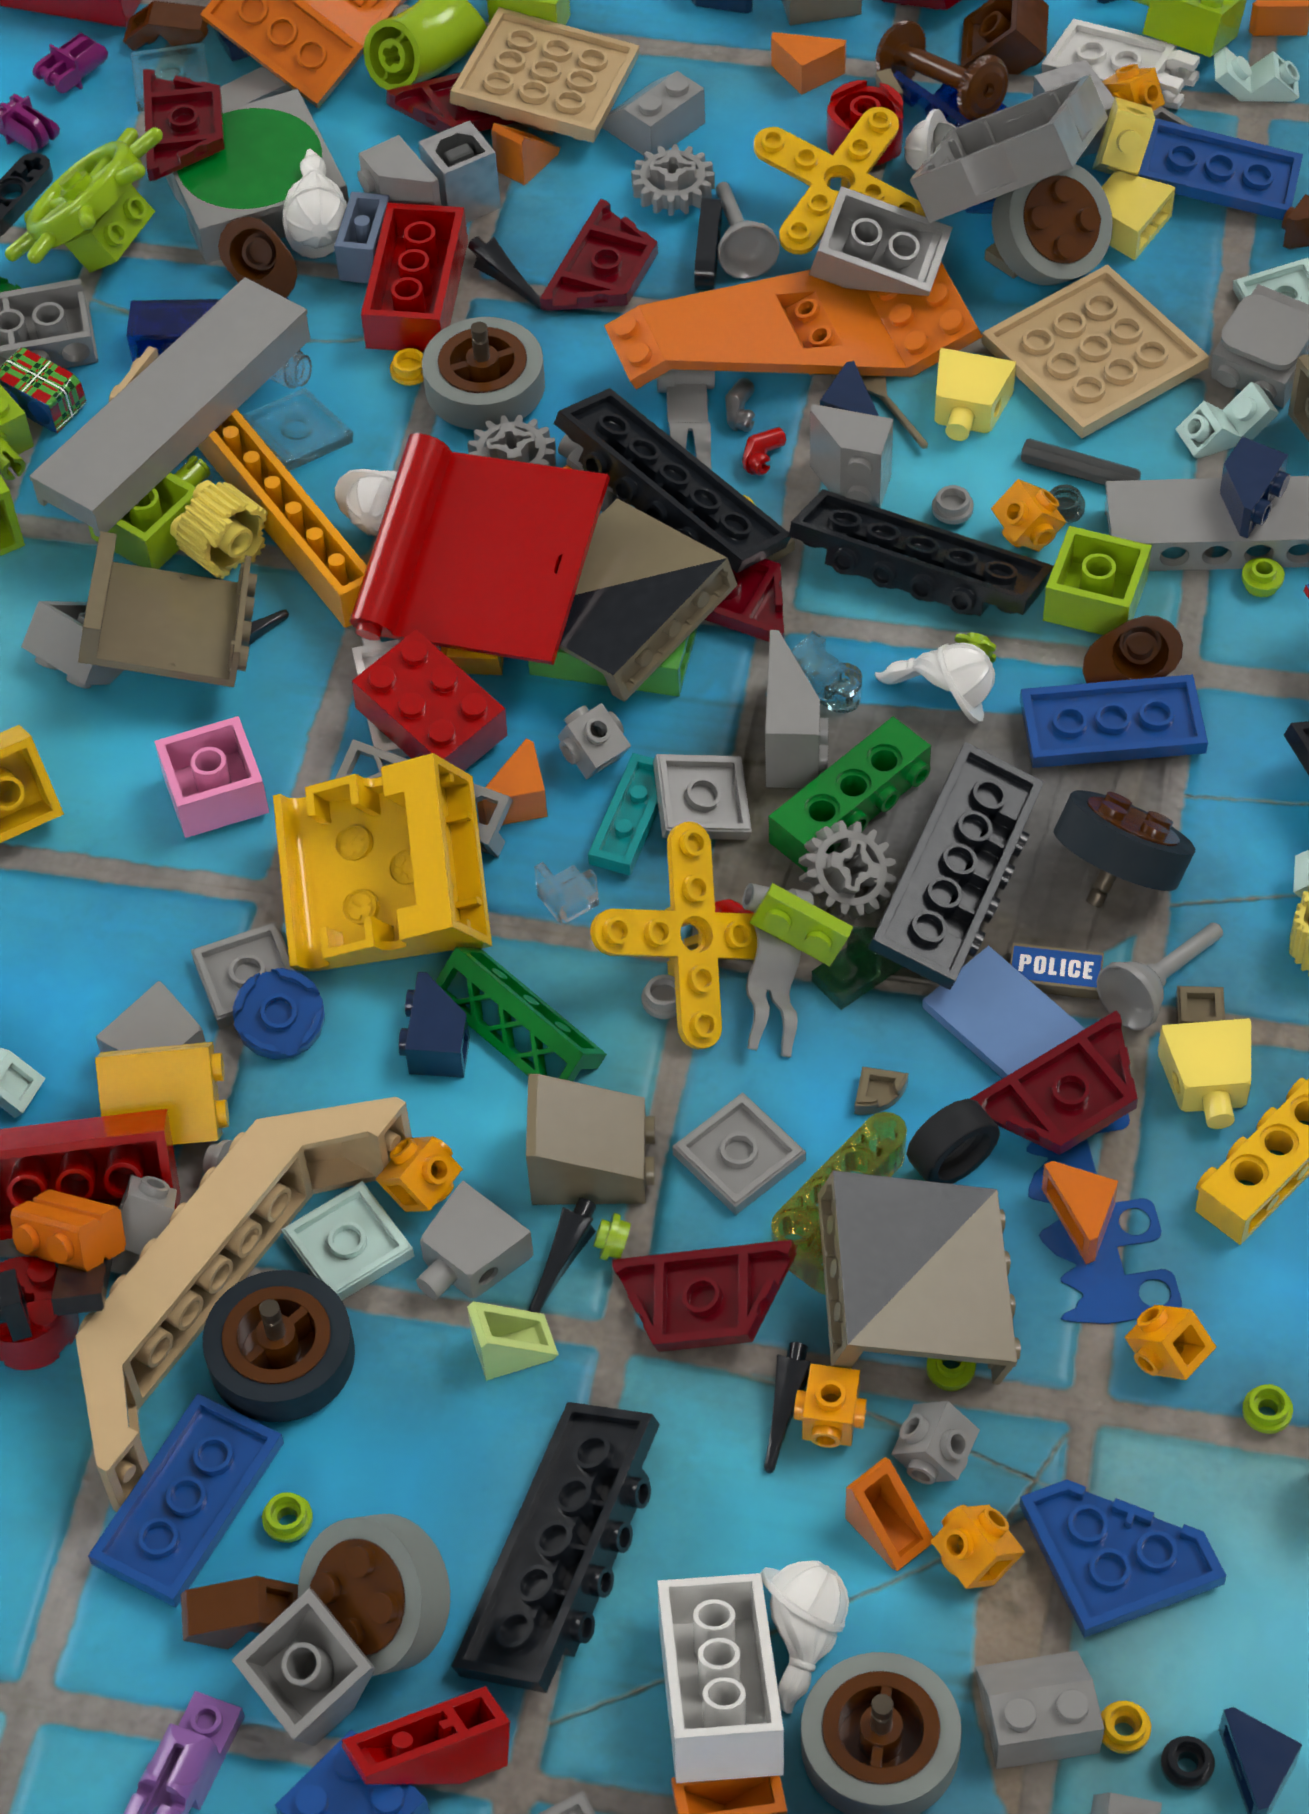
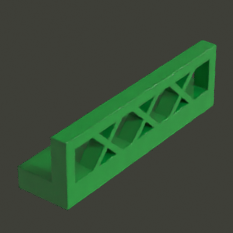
M456 947L435 980L466 1013L468 1025L527 1076L528 1074L548 1076L544 1055L556 1053L567 1063L559 1079L574 1081L581 1069H598L607 1055L481 948ZM458 971L467 979L469 994L467 998L458 999L447 990ZM492 999L498 1004L500 1024L489 1026L483 1020L481 1001ZM524 1026L530 1031L532 1051L521 1053L515 1048L513 1028ZM543 1043L549 1048L543 1049Z

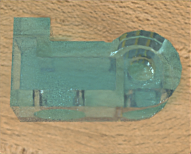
M812 631L791 652L818 695L820 704L836 713L852 712L861 703L862 673L855 665L839 662L838 659L826 652V639Z

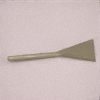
M861 375L868 393L880 398L922 449H926L928 442L887 395L886 376Z

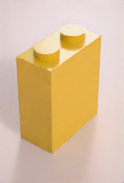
M213 1042L101 1052L95 1057L101 1117L167 1109L173 1145L218 1141L222 1136V1128L229 1127L228 1103L226 1099L219 1100L217 1081H224L225 1078L222 1053H214Z

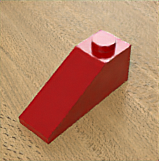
M484 1686L342 1740V1748L365 1784H462L508 1766L510 1721L487 1687Z

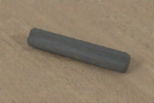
M1027 439L1021 451V460L1024 463L1104 486L1106 481L1140 480L1141 471L1139 469L1034 439Z

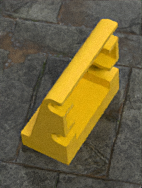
M431 753L382 766V777L363 778L357 774H352L305 787L306 797L288 798L282 794L273 795L289 965L291 968L299 971H321L454 951L456 947L483 949L492 946L473 777L470 774Z

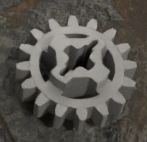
M673 144L671 150L667 151L662 146H658L657 154L654 155L646 151L644 153V161L636 160L635 170L631 171L634 198H641V206L643 208L652 204L653 213L656 214L662 209H668L669 216H673L675 210L681 209L684 214H688L689 206L691 205L700 209L702 198H711V189H715V172H713L712 161L705 162V153L703 152L693 155V147L691 146L687 147L684 151L679 150L677 144Z
M504 415L501 416L500 424L497 425L488 420L485 422L486 431L476 429L474 431V440L468 441V454L556 467L555 439L550 438L548 427L538 429V420L536 419L526 424L523 423L522 415H518L514 422H509Z
M842 820L832 825L831 829L825 826L817 831V838L813 837L804 845L810 853L800 857L798 862L808 867V872L799 876V881L810 882L812 888L808 892H811L813 897L817 895L821 899L818 908L824 911L830 906L834 907L833 915L838 919L845 916L848 912L850 918L855 920L863 916L864 911L870 914L879 909L878 902L881 903L891 896L885 887L896 882V877L887 873V868L896 864V861L892 858H885L883 855L889 844L884 842L877 845L874 842L877 831L872 829L866 834L861 833L862 826L861 822L858 821L850 825L848 829ZM841 843L836 852L825 853L830 845ZM865 886L869 887L864 896L854 898L855 893L859 892L860 889Z

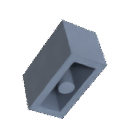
M351 192L334 245L340 281L369 282L387 202L390 203L389 195Z

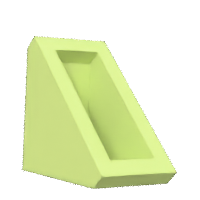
M475 1301L467 1306L472 1340L486 1381L552 1361L559 1355L544 1314Z

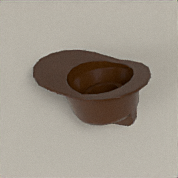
M250 216L236 218L226 225L220 234L219 254L226 269L239 283L246 277L287 298L295 287L297 268L291 252L279 236L262 220Z
M1144 615L1127 620L1122 625L1101 636L1089 647L1083 659L1082 669L1086 683L1166 677L1176 669L1182 658L1183 642L1180 632L1171 622L1159 616Z

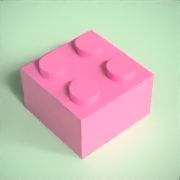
M239 716L154 741L162 774L185 838L270 813L263 780Z

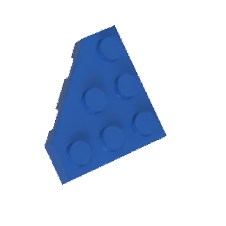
M1068 1479L1020 1497L1019 1506L1084 1638L1225 1584L1227 1575L1204 1531L1185 1524L1183 1528L1155 1518L1154 1512L1115 1498L1114 1502L1087 1492L1086 1486Z

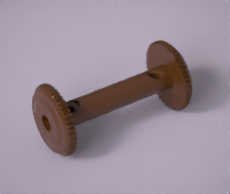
M904 20L897 22L885 32L876 51V69L881 71L890 68L898 84H905L906 81H909V78L912 79V76H915V73H920L957 89L958 98L956 100H958L959 111L963 117L971 121L994 113L1002 104L1008 88V72L1006 65L999 57L991 54L982 55V57L979 56L978 59H975V62L972 61V65L969 64V68H964L925 50L927 42L925 41L924 30L914 21Z

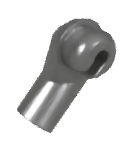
M746 378L739 379L725 396L727 424L735 431L741 429L748 432L755 423V421H752L755 413L752 410L744 409L745 403L755 390L753 383Z

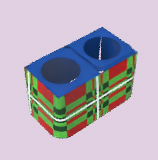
M19 348L0 366L1 386L21 407L27 418L53 432L58 433L86 404L82 384L72 372L26 348Z

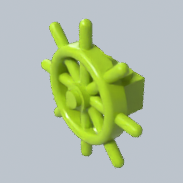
M132 127L126 128L116 141L96 148L74 163L43 193L33 208L25 212L24 221L26 222L27 232L6 248L5 257L9 261H17L28 252V260L33 264H38L52 248L64 244L90 273L117 262L155 213V210L133 187L132 183L144 177L146 169L142 165L140 158L162 140V131L159 128L153 127L138 138L136 129Z

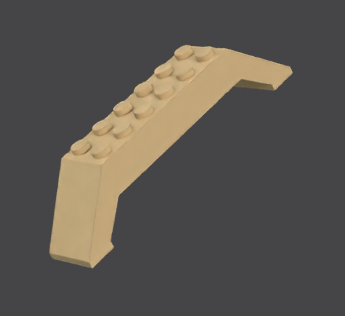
M391 1097L256 1119L246 1132H241L234 1138L229 1147L228 1154L218 1166L211 1167L204 1174L198 1190L188 1202H183L177 1206L171 1215L169 1224L157 1239L153 1238L147 1242L141 1251L139 1260L127 1275H121L116 1279L109 1291L104 1309L102 1311L90 1312L82 1320L75 1338L96 1466L114 1511L118 1512L149 1466L140 1436L138 1416L140 1407L204 1330L206 1319L218 1299L228 1289L248 1276L282 1234L281 1229L291 1223L313 1194L354 1186L361 1181L364 1183L376 1181L375 1179L390 1162L391 1158L389 1156L393 1148L405 1138H412L405 1101L398 1097Z

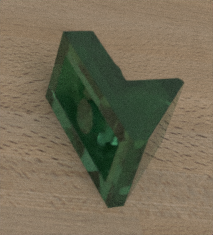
M853 926L847 940V947L838 953L831 966L822 963L812 970V982L840 1010L903 968V966L868 949L877 928Z

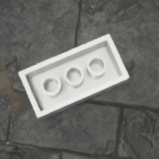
M761 1573L658 1580L659 1632L676 1783L784 1775V1728Z

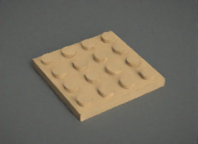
M499 7L452 87L450 103L465 107L468 110H477L505 120H513L535 126L541 130H549L571 136L577 140L594 143L638 59L640 45Z
M1108 264L982 332L981 344L996 358L1016 361L1015 376L1081 438L1090 435L1208 368L1210 359L1208 354Z

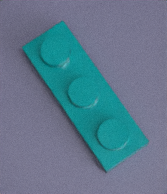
M632 753L588 852L589 865L631 876L659 811L653 767L654 758Z

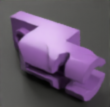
M195 1691L179 1725L169 1724L152 1760L139 1780L137 1792L131 1796L123 1814H188L191 1807L200 1810L245 1717L243 1709Z

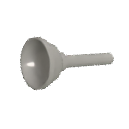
M727 182L719 183L715 190L718 198L722 199V208L730 225L717 248L719 263L723 270L734 278L744 280L757 278L768 272L776 263L780 253L778 238L774 231L764 223L744 220L730 185Z
M1210 923L1156 964L1145 965L1138 961L1110 963L1099 972L1097 978V992L1102 1005L1109 1014L1116 1010L1121 1015L1122 1026L1132 1030L1146 1029L1157 1020L1160 1012L1159 1009L1164 999L1163 987L1166 984V979L1223 936L1221 926L1217 923Z

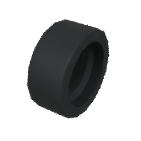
M971 1099L955 1101L931 1116L916 1131L909 1142L906 1155L909 1162L925 1181L954 1184L977 1169L987 1159L997 1145L1000 1131L998 1125L977 1101Z

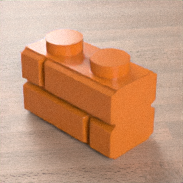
M49 1189L35 1196L33 1202L26 1201L12 1209L10 1215L13 1229L12 1237L16 1250L21 1254L32 1257L37 1256L39 1259L88 1272L104 1263V1259L109 1260L125 1251L126 1240L121 1210L116 1206Z

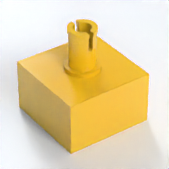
M20 725L0 733V843L64 815L32 736Z

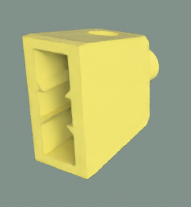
M1117 97L1114 98L1092 169L1111 175L1117 171L1138 175L1155 123V116L1151 107Z
M1117 171L1102 186L1110 204L1113 221L1112 237L1109 246L1136 260L1172 217L1175 187Z
M945 348L940 349L934 421L939 425L946 426L945 433L949 438L955 441H964L969 437L970 431L981 433L992 431L1014 392L1016 361Z
M1250 1018L1161 1025L1157 1050L1158 1056L1179 1109L1184 1112L1204 1111L1206 1124L1212 1129H1223L1231 1126L1235 1121L1233 1108H1242L1247 1105L1251 1087Z

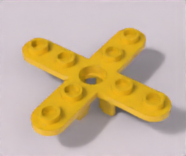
M874 107L867 110L834 155L778 127H767L756 134L753 149L755 155L761 161L810 186L780 227L779 242L784 250L796 255L806 254L812 251L821 240L839 191L830 188L831 179L841 177V186L926 217L919 200L869 175V172L898 133L899 120L893 111L884 107Z
M688 821L673 827L667 838L670 907L665 910L607 909L595 916L591 923L590 934L595 947L603 954L609 956L669 958V961H667L668 975L675 978L678 1033L687 1046L693 1049H705L713 1046L719 1040L722 1032L718 959L754 960L757 951V934L754 925L750 924L753 914L715 912L711 840L707 831L701 825ZM689 924L693 925L699 934L684 938L683 943L681 927Z

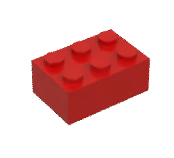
M417 629L352 680L356 709L411 759L434 753L465 771L507 736L506 709Z

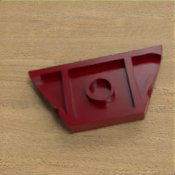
M143 69L145 133L153 127L159 128L163 133L162 140L146 153L149 181H156L225 149L220 85L208 82H194L190 78L177 75L173 81L156 78L155 70Z
M461 72L387 90L386 103L388 106L439 133L469 120L479 132L492 129L494 123L501 125L516 123L513 120H505L495 115L477 110H468L465 107L451 104L450 91Z
M600 199L541 295V310L553 311L628 305L658 254V242L646 232L638 230L636 224L626 216L620 219L611 212L610 203Z
M764 559L739 573L732 570L737 586L704 620L767 642L770 641V630H779L784 638L781 564Z
M1117 1010L970 1099L977 1101L998 1126L1061 1155L1137 1108L1138 1096L1135 1082L1130 1072V1058L1124 1043L1121 1015Z
M792 1239L612 1259V1267L620 1278L634 1310L639 1315L649 1339L658 1352L753 1342L797 1255V1247Z

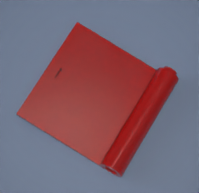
M419 433L410 434L349 621L356 628L355 633L362 638L373 641L380 640V637L403 640L417 629L435 646L554 665L608 487L609 475L452 452L443 441L435 437Z

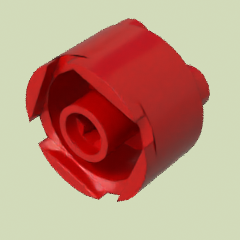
M867 80L848 82L834 90L827 107V147L830 153L834 155L867 110L874 107H884L896 114L899 120V128L896 137L874 166L884 164L898 157L902 152L904 110L901 95L891 86L879 82V87L867 86Z
M31 1256L10 1258L0 1262V1272L15 1268L27 1302L33 1336L13 1342L7 1323L0 1324V1361L4 1362L5 1366L15 1370L39 1369L52 1364L60 1357L59 1352L69 1342L70 1345L72 1344L79 1327L78 1313L54 1315L51 1298L58 1269L54 1262Z

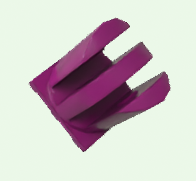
M80 32L60 48L50 44L51 53L35 64L33 76L39 80L44 79L45 84L49 86L55 85V89L60 93H65L74 86L82 89L81 79L108 59V51L104 46Z
M13 94L9 98L10 102L7 104L0 103V134L5 136L8 145L16 141L31 152L36 153L38 149L45 147L49 143V139L53 141L59 135L60 128L57 123L32 108L29 96L22 98L17 94Z

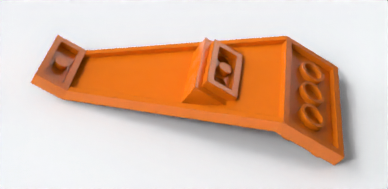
M211 0L200 15L202 20L293 90L298 89L302 97L319 109L363 55L365 38L371 27L383 19L392 17L395 8L403 5L406 0Z
M942 262L940 263L929 296L847 289L809 275L810 270L638 305L604 325L629 381L635 389L642 387L671 369L838 375L845 363L851 361L855 362L860 375L913 377L939 362L941 348L959 351L983 337Z

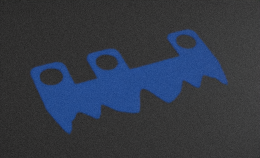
M1124 1115L1095 1134L1125 1129L1130 1122L1129 1115ZM1087 1139L1061 1155L1033 1142L1026 1147L1028 1153L1047 1157L1048 1160L1044 1164L1055 1161L1097 1174ZM1043 1164L1033 1175L1028 1190V1197L1050 1203L1042 1190ZM1140 1198L1115 1202L1097 1257L1094 1262L1087 1265L1060 1219L1041 1231L1039 1234L1041 1241L1055 1255L1076 1264V1267L1066 1272L1060 1278L1061 1282L1083 1293V1297L1076 1305L1077 1308L1064 1313L1061 1318L1062 1320L1110 1324L1138 1319L1142 1312L1152 1307L1145 1304L1139 1296L1140 1286L1145 1281L1151 1279L1164 1282L1170 1289V1299L1163 1306L1182 1307V1299L1176 1278L1171 1271L1158 1269L1125 1275L1117 1247L1151 1242L1161 1236L1162 1230L1157 1212L1150 1200ZM1127 1209H1140L1149 1216L1150 1227L1145 1233L1140 1235L1128 1234L1120 1227V1215Z

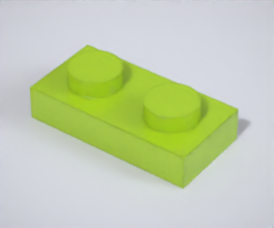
M774 883L769 887L750 920V924L828 966H831L853 929V926Z

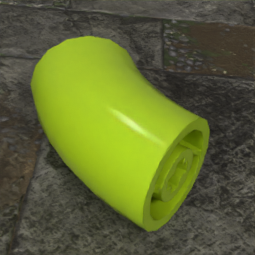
M419 0L402 13L383 19L371 27L366 35L363 48L365 65L371 78L386 90L427 81L451 67L470 52L480 41L487 26L478 11L468 0Z

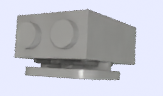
M1258 284L1251 295L1246 296L1240 301L1223 327L1221 341L1212 353L1211 378L1217 380L1225 387H1234L1241 391L1252 381L1264 390L1274 405L1284 408L1291 397L1297 358L1309 354V305Z

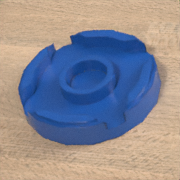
M285 968L271 969L270 972L258 973L250 977L238 990L233 1004L235 1031L243 1045L259 1056L274 1060L293 1058L307 1051L319 1038L325 1021L323 999L316 985L300 972Z

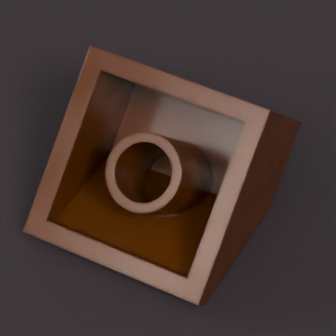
M1043 0L987 1L964 18L960 66L969 68V64L972 65V61L975 62V59H978L979 56L982 57V55L985 56L986 54L995 55L1002 59L1009 75H1019L1030 66L1039 64L1047 53L1049 5Z

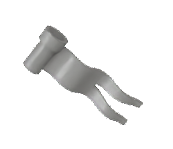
M671 369L657 377L658 393H667V421L670 428V437L686 449L688 431H692L696 458L712 470L711 426L708 421L707 389H714L715 371Z
M749 883L743 894V908L755 912L769 887ZM795 888L788 891L812 905L814 904L811 892ZM754 926L757 934V951L746 984L747 996L753 1004L754 1017L747 1048L755 1051L758 1049L769 1017L770 1006L766 999V992H769L771 1001L780 1010L783 1020L781 1056L791 1058L798 1019L797 1012L790 1003L789 994L799 966L801 951Z

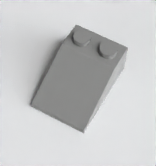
M841 186L809 275L847 289L929 296L953 227L937 221L929 223L927 217Z
M770 630L765 727L766 787L804 788L819 776V771L828 769V745L820 744H828L829 718H820V699L780 631Z

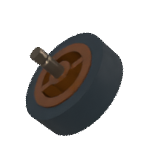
M1085 790L1073 791L1054 828L1055 837L1067 849L1100 869L1093 883L1094 887L1091 888L1086 898V902L1098 908L1103 907L1108 896L1107 893L1110 892L1116 877L1155 890H1176L1195 853V847L1192 842L1172 827V820L1157 812H1146L1132 805L1130 800L1114 792H1107L1106 795Z
M267 1271L252 1275L228 1289L214 1304L206 1319L203 1330L204 1357L216 1391L235 1411L259 1421L288 1422L307 1417L329 1404L344 1388L354 1365V1338L349 1316L342 1300L323 1281L298 1271Z

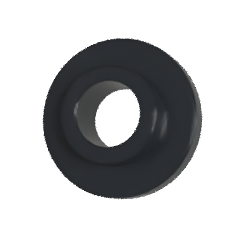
M1181 1736L1171 1740L1165 1746L1161 1756V1770L1165 1778L1175 1787L1183 1790L1199 1789L1207 1784L1213 1775L1215 1767L1213 1753L1200 1739L1192 1736ZM1188 1758L1194 1761L1197 1768L1194 1771L1186 1772L1178 1766L1177 1762L1180 1759Z

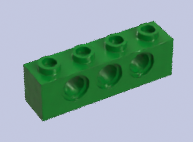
M892 716L768 816L769 843L803 871L808 872V867L798 863L800 857L810 853L805 848V843L813 837L817 838L816 832L825 826L831 829L832 825L842 820L846 824L847 829L856 821L861 822L863 832L868 822L880 812L889 811L902 794L912 786L918 787L926 780L931 770V745ZM841 843L830 845L825 853L836 852L837 847Z

